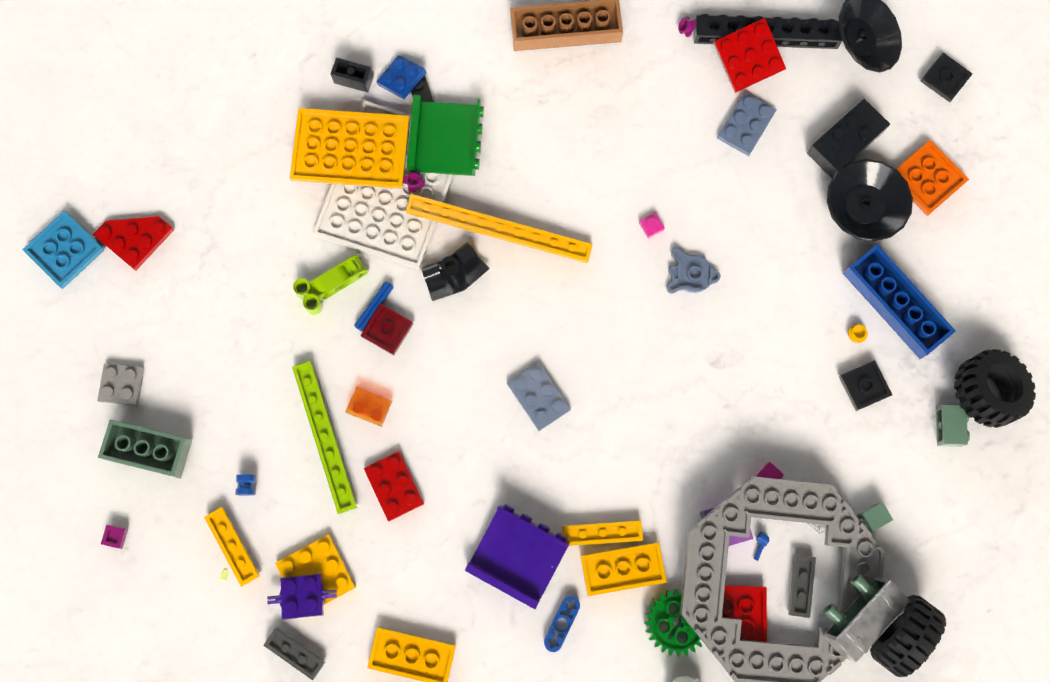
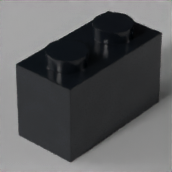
M340 58L335 59L330 73L334 84L369 93L374 78L371 67Z

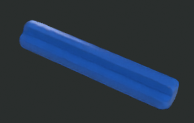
M386 281L383 283L354 324L356 329L364 331L379 305L383 304L393 290L392 284Z

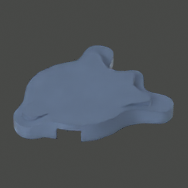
M678 247L671 251V256L676 261L677 266H671L668 270L672 279L666 288L668 293L674 294L682 290L690 293H699L720 280V273L711 267L704 257L687 255Z

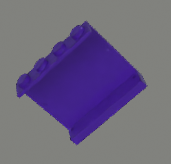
M504 504V506L499 505L464 571L536 609L570 542L567 541L568 538L565 535L550 532L548 526L539 523V525L533 523L530 516L524 513L521 515L515 513L513 507Z

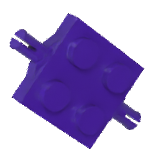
M322 574L280 578V593L276 596H267V600H270L267 601V604L280 603L282 620L324 616L325 599L337 598V594H333L337 593V589L325 590Z

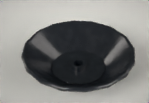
M845 0L842 3L838 19L839 33L846 50L854 61L866 70L878 73L891 70L899 61L902 50L901 30L896 17L882 0Z
M863 159L850 162L835 173L828 185L827 205L831 218L842 231L856 239L875 242L891 238L905 227L912 214L913 197L908 182L897 169L882 161ZM863 202L868 203V207L864 206Z

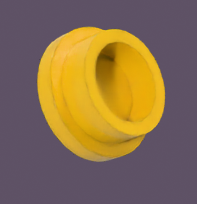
M854 324L848 330V337L854 343H861L868 336L867 329L861 324Z

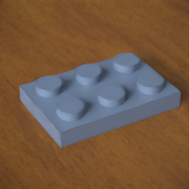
M745 92L717 139L749 156L777 109Z
M539 362L507 382L508 387L538 431H541L571 411V408Z

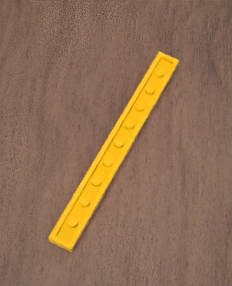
M414 194L410 195L406 208V214L583 263H588L593 246L591 243Z

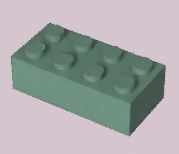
M110 419L98 458L181 479L192 440Z

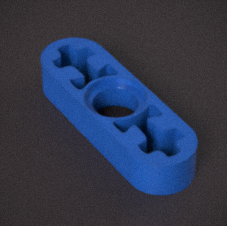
M568 596L562 601L544 639V645L548 651L557 652L562 647L580 609V602L577 598ZM574 600L576 609H571L569 615H573L572 618L569 619L566 615L560 614L562 610L566 612L568 608L565 603ZM559 618L567 620L568 626L566 629L560 630L557 628L556 622ZM554 628L558 633H563L564 635L562 638L558 635L556 641L559 645L550 648V643L547 641L549 638L553 639L555 633H551Z

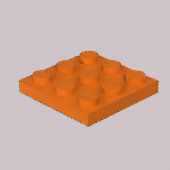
M931 140L896 168L908 182L913 202L926 216L931 214L969 180Z

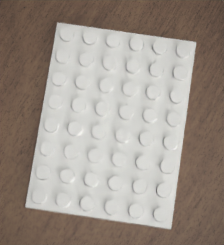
M364 100L360 109L362 113L405 115L410 117L404 177L413 173L408 172L407 168L411 115ZM420 173L421 179L425 181V186L416 189L414 193L408 191L409 187L404 182L403 189L331 184L313 235L420 270L437 222L406 214L410 195L414 194L444 203L454 175Z

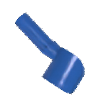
M760 532L756 538V541L760 543L754 560L757 561L762 550L770 541L769 537L763 532Z

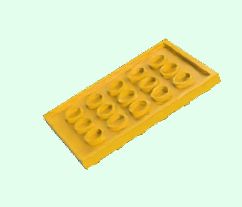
M298 108L290 180L403 189L410 117L405 115Z

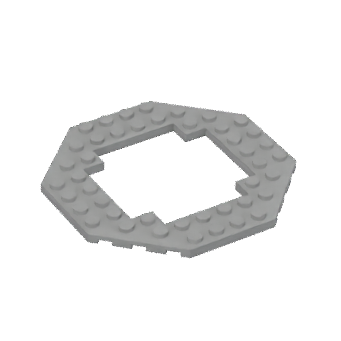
M752 476L688 530L680 614L735 682H821L826 676L834 673L842 665L841 663L846 660L823 637L830 627L817 626L815 646L740 639L742 620L739 618L722 617L729 537L749 538L751 517L826 525L824 545L843 547L838 610L842 614L861 594L850 583L856 574H861L869 584L876 577L883 578L885 551L874 540L873 535L865 525L855 516L854 511L847 502L840 497L833 485Z

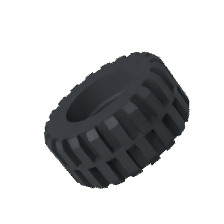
M988 349L966 360L959 366L954 378L956 380L954 382V389L957 391L955 396L960 401V407L965 409V414L970 418L973 417L975 422L983 423L987 427H1002L1026 416L1033 408L1036 393L1034 392L1036 388L1035 382H1032L1031 378L1033 377L1031 372L1028 373L1026 370L1027 366L1024 363L1021 364L1019 362L1020 359L1016 356H1011V353L1006 351L1001 352L999 349ZM987 376L999 387L1002 400L997 398L991 391Z
M918 595L907 597L911 603L870 648L872 658L897 677H907L913 674L916 669L918 670L927 661L930 654L934 652L935 647L942 639L941 636L945 632L947 622L944 613Z

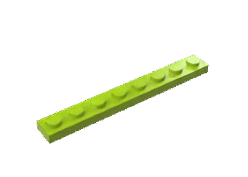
M308 361L293 366L292 369L337 514L356 509L358 507L312 362Z

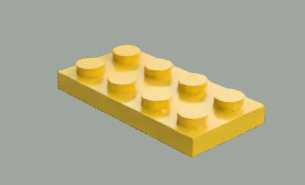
M659 543L580 556L587 596L667 583Z
M377 627L367 668L423 682H448L456 645Z

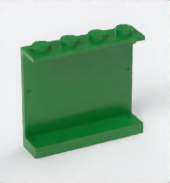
M413 95L407 156L408 172L418 171L419 173L475 176L476 170H479L480 159H477V152H481V141H478V137L482 135L483 130L480 117H484V106H481L480 99H477V105L423 102L421 95Z

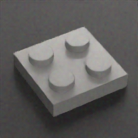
M104 364L97 401L100 403L138 406L144 368Z

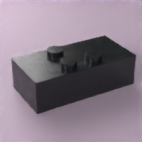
M863 99L812 144L807 154L833 178L837 171L858 157L891 124L868 101Z

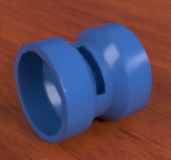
M236 475L238 487L235 489V495H256V489L254 488L256 475Z

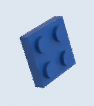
M398 55L376 82L381 88L405 99L427 72L423 67Z

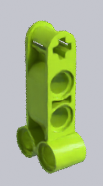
M354 255L310 282L304 278L297 279L293 284V290L299 298L303 299V306L307 312L316 315L323 309L322 301L368 274L369 269L365 268L362 264L360 255ZM301 286H307L305 292H299ZM311 301H317V305L314 308L308 307Z

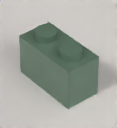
M941 405L936 407L937 446L962 447L968 445L970 440V433L967 430L969 416L965 414L966 410L962 409L960 405Z

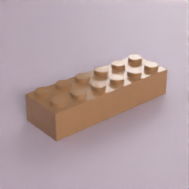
M595 0L510 8L514 51L617 43L622 41L623 27L619 0Z

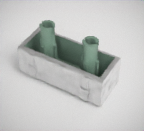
M856 574L850 583L861 594L842 614L832 603L824 608L823 613L834 624L826 631L823 637L842 657L857 663L911 603L902 591L888 579L876 577L869 584L861 574Z

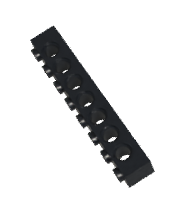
M697 15L695 19L694 44H714V41L751 25L764 17ZM765 18L777 47L838 49L842 43L839 33V21L835 19Z

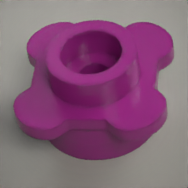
M688 16L681 19L678 24L680 34L684 33L686 37H690L695 29L696 20H690Z
M418 171L408 174L403 179L404 184H407L409 187L408 191L411 193L425 186V181L421 179Z

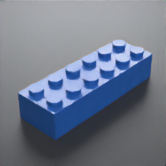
M877 244L842 273L919 359L930 354L956 332Z

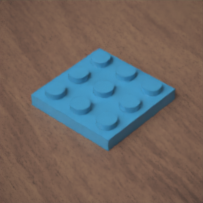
M64 210L22 250L60 288L64 289L105 249Z

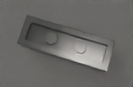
M794 555L788 615L810 618L816 557Z
M278 628L273 630L263 645L311 680L316 678L326 663Z

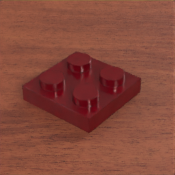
M380 304L360 336L394 356L414 323Z

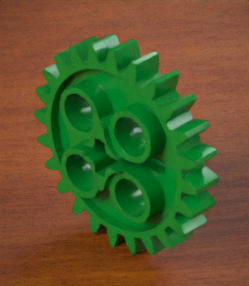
M674 589L673 595L667 590L666 597L660 593L659 601L654 598L652 599L655 606L648 605L651 613H645V615L650 619L645 621L644 624L650 625V628L646 629L645 632L652 633L648 639L650 641L656 640L654 647L662 645L660 650L662 653L668 649V655L670 656L673 654V651H675L677 657H680L681 651L688 656V649L695 653L694 646L702 647V644L700 643L699 636L683 616L679 620L682 623L681 626H676L671 639H668L669 633L675 626L673 619H678L680 616L682 592L679 595L678 589ZM671 603H675L678 606L675 614H670L668 611V606ZM661 621L668 623V630L666 632H661L658 628ZM683 631L686 634V639L684 642L679 643L676 636L678 632Z

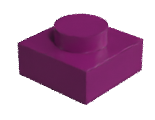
M106 525L101 545L123 549L128 529Z

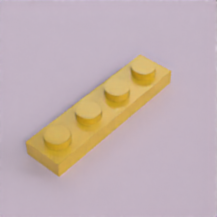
M220 507L205 516L204 518L240 586L243 587L260 577L224 507Z
M641 521L562 526V533L568 538L569 546L643 541Z

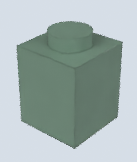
M883 502L877 503L857 514L859 521L865 525L869 532L875 531L893 521Z

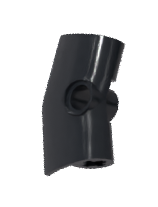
M468 242L442 261L421 267L432 301L466 290L490 269L478 257L476 251ZM449 263L455 264V268L452 270H447L446 266Z

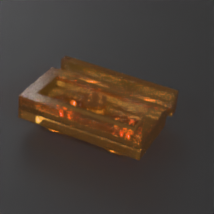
M356 386L345 413L382 427L393 401Z

